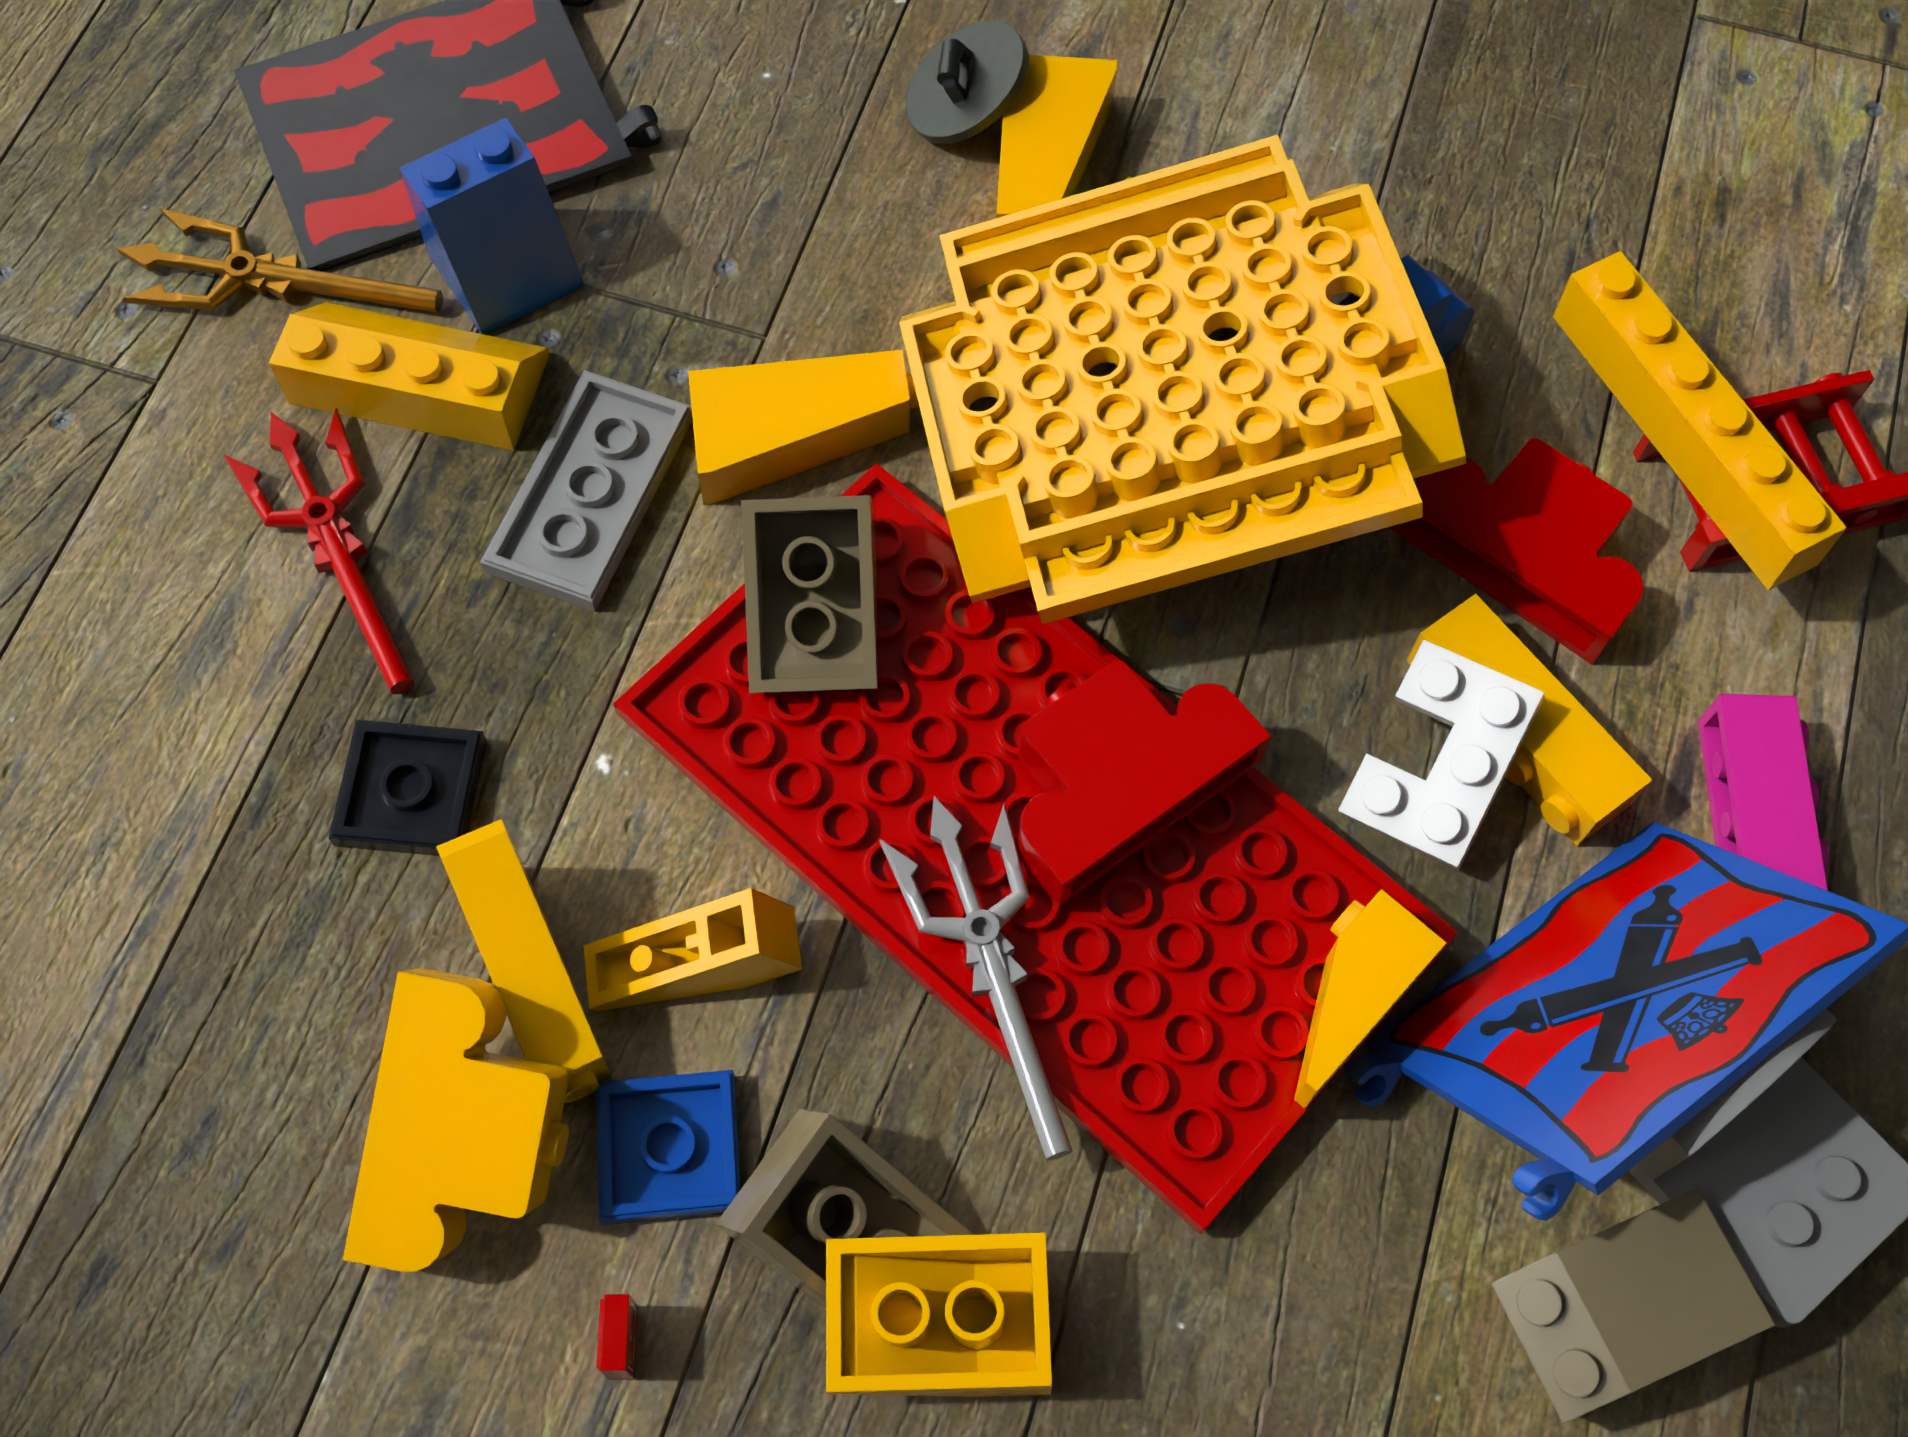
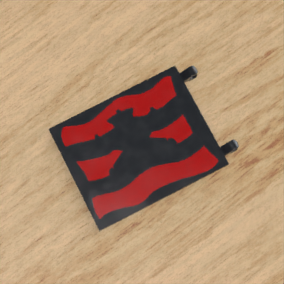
M444 0L234 70L308 269L325 271L422 237L399 168L501 119L507 118L535 157L548 192L633 163L628 147L645 148L658 144L661 140V132L657 125L658 117L651 106H638L616 123L562 6L583 7L593 3L594 0Z

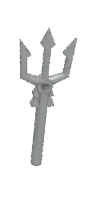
M934 796L930 839L941 844L966 913L965 918L931 917L913 878L918 870V865L883 840L879 839V842L919 932L960 940L965 944L967 948L966 969L974 968L972 997L989 995L1047 1161L1059 1159L1070 1154L1073 1150L1015 989L1016 985L1027 980L1028 974L1011 957L1014 954L1015 948L1000 932L1005 924L1030 899L1005 802L990 847L1001 851L1012 893L990 909L985 910L981 908L957 840L962 830V825Z

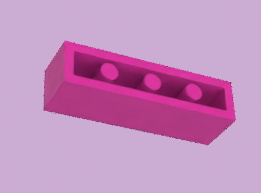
M1719 694L1698 719L1715 846L1828 891L1825 873L1829 863V852L1825 840L1819 838L1815 814L1819 803V791L1816 781L1809 777L1806 752L1809 746V729L1807 723L1800 719L1797 697Z

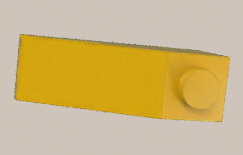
M752 888L583 945L589 1009L594 1011L741 989L802 970L794 906Z
M1382 889L1366 907L1359 901L1354 900L1330 929L1338 939L1326 957L1294 1100L1304 1109L1422 975L1447 943Z

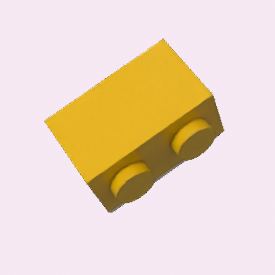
M1046 1233L826 1239L827 1394L958 1397L1051 1395L1052 1372Z

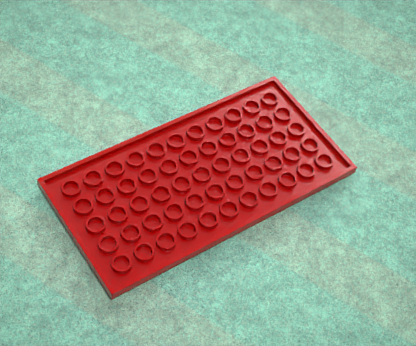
M876 463L841 496L870 495L874 499L877 562L878 688L749 693L744 583L621 695L613 705L616 714L1014 1068L989 995L972 997L974 968L966 969L967 948L965 944L960 940L919 932L879 839L918 865V870L913 878L931 917L965 918L966 913L941 844L930 839L933 800L935 796L962 825V830L957 840L981 908L988 910L1012 892L1001 851L990 847L1004 802L1018 850V834L1024 807L1033 797L1045 792L1018 758L1021 726L1026 720L1044 709L1045 701L1058 688L1070 682L1078 686L1111 662L1120 659L1068 617L1042 624L1031 587L972 603L947 519ZM1131 669L1171 715H1175L1178 706ZM1254 767L1060 907L1055 904L1020 858L1030 899L1000 930L1015 948L1014 954L1011 957L1028 974L1027 980L1016 985L1015 989L1057 1107L1200 1235L1415 985L1414 983L1309 1105L1304 1109L1297 1103L1294 1097L1326 957L1338 939L1330 929L1340 915L1354 900L1359 901L1366 907L1382 889L1447 942L1433 962L1458 933V931Z

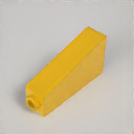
M1029 55L1028 71L1022 88L1009 108L1003 113L996 218L1075 195L1112 108L1117 60Z
M903 350L688 371L697 471L703 505L719 503L909 433L910 409L920 407L912 374L906 373Z
M502 819L436 846L493 984L502 995L506 1005V1015L525 1059L562 1066L568 1071L569 1079L564 1103L574 1102L590 1095L599 1087L598 1081L611 1076V1072L527 871Z

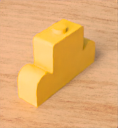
M425 968L398 971L343 1260L400 1272H417L450 1254L462 1242L466 1232V1213L464 1209L509 1218H521L545 1202L552 1166H560L568 1143L569 1126L560 1122L569 1074L562 1066L486 1051L485 1045L491 1043L501 1033L506 1021V1005L501 993L491 983L479 978Z

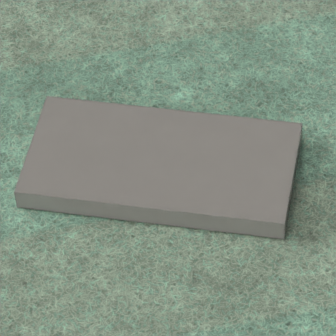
M584 370L482 557L480 564L483 572L595 612L693 421L691 406Z

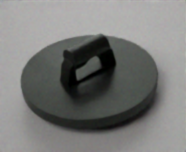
M989 20L965 26L939 43L923 60L908 89L906 112L913 128L928 141L948 144L968 139L994 123L1015 100L1027 75L1029 53L1027 45L1019 33L1007 23Z

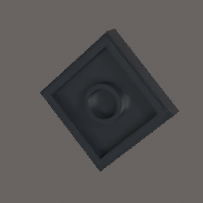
M356 719L329 840L336 847L440 856L436 846L465 835L469 831L487 742L483 731Z

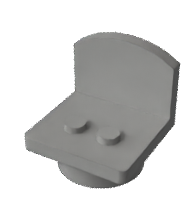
M1827 1009L1823 1010L1629 1170L1659 1204L1697 1187L1700 1189L1774 1319L1775 1326L1780 1328L1801 1322L1908 1217V1163L1801 1057L1837 1021Z

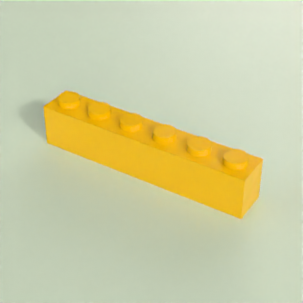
M1619 251L1572 273L1553 318L1765 588L1769 591L1819 565L1847 527L1626 256Z

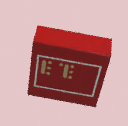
M604 1294V1298L600 1299L596 1368L609 1380H634L638 1305L630 1294Z

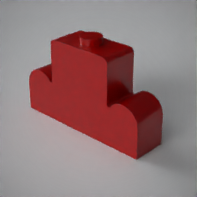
M1539 438L1529 439L1491 484L1485 481L1486 476L1482 467L1469 457H1466V464L1418 477L1415 485L1423 502V517L1390 526L1389 528L1593 665L1622 627L1643 594V580L1638 570L1629 562L1618 557H1599V554L1613 538L1632 508L1633 502L1631 498L1596 476L1588 466L1573 461Z
M1115 660L1078 686L1070 682L1058 688L1045 701L1044 709L1022 724L1018 758L1045 792L1033 797L1024 807L1018 834V854L1025 867L1055 904L1060 907L1258 765L1263 758L1271 735L1232 692L1223 686L1213 683L1198 684L1189 688L1181 696L1175 715H1171L1124 661Z

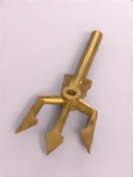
M161 208L159 209L163 215L186 237L198 231L230 239L231 254L223 261L160 251L155 242L117 248L120 255L147 271L162 265L224 275L208 295L166 292L163 285L160 284L124 297L122 302L128 304L215 310L237 290H253L263 297L267 292H270L286 303L295 291L437 313L440 312L443 303L442 291L438 289L302 269L298 254L278 259L274 258L273 253L254 257L250 253L243 227Z

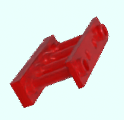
M1870 370L1845 376L1842 373H1831L1811 384L1742 399L1768 431L1776 430L1791 460L1847 527L1842 535L1908 518V472L1896 475L1894 471L1886 470L1853 408L1875 380ZM1829 417L1863 483L1843 488L1840 484H1832L1801 423ZM1643 434L1632 452L1637 462L1662 457L1645 434ZM1678 477L1699 520L1695 525V531L1680 551L1689 572L1742 560L1743 558Z

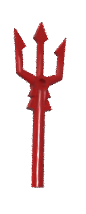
M337 408L335 409L325 444L328 449L337 450L347 481L328 497L319 495L296 447L301 439L298 432L271 412L270 446L272 450L283 454L305 500L302 508L274 511L258 484L262 478L260 470L224 455V458L266 527L308 528L307 543L311 551H315L314 565L318 573L333 570L390 692L395 695L405 693L414 686V680L356 559L367 553L365 545L352 535L355 532L351 524L339 515L365 486Z

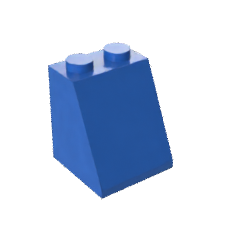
M507 118L501 119L399 168L428 255L480 334L488 335L584 287L582 276L536 159Z

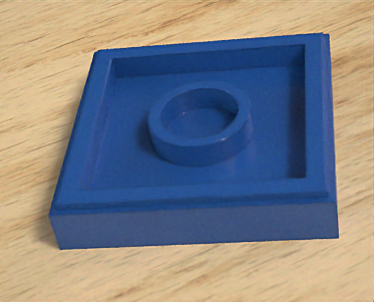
M734 1070L599 1082V1087L596 1089L599 1220L602 1225L723 1214L741 1190Z

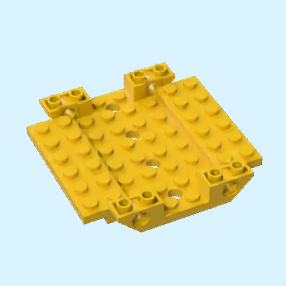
M1278 135L939 235L956 301L903 316L899 322L944 511L971 602L975 603L1032 587L1042 624L1422 518L1423 502L1413 479L1466 464V453L1446 366L1370 185L1351 184L1307 197L1293 159H1287ZM1345 292L1353 293L1355 296L1360 297L1357 302L1345 306L1336 305L1329 301L1335 295ZM1220 328H1233L1239 332L1235 337L1226 341H1215L1208 338L1213 331ZM1110 362L1118 366L1112 373L1106 376L1097 377L1088 374V371L1099 363ZM994 397L998 399L996 404L988 410L980 412L969 410L970 405L979 398Z

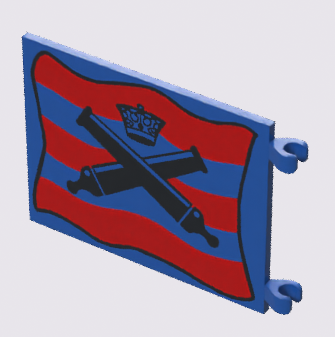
M1653 821L1368 1038L1365 1044L1370 1054L1356 1056L1350 1060L1345 1067V1073L1347 1078L1355 1084H1364L1356 1089L1354 1094L1358 1101L1369 1107H1377L1387 1100L1401 1074L1404 1073L1539 1158L1540 1160L1531 1161L1519 1167L1513 1174L1512 1182L1518 1191L1529 1196L1523 1199L1521 1203L1523 1210L1538 1220H1549L1560 1211L1576 1182L1596 1195H1600L1908 941V923Z

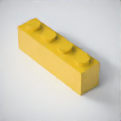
M1477 594L1471 596L1419 634L1406 660L1410 665L1424 639L1544 692V699L1505 777L1513 784L1522 786L1540 806L1542 815L1547 823L1557 832L1566 834L1576 846H1579L1631 806L1652 782L1651 777Z

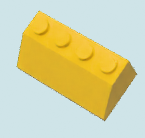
M325 302L290 314L269 361V365L288 404L334 413L337 408L341 415L514 451L550 353L547 347Z

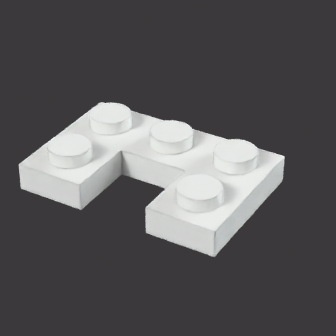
M1423 639L1395 698L1397 702L1452 726L1442 750L1426 781L1366 753L1338 812L1350 820L1459 871L1544 699V692Z

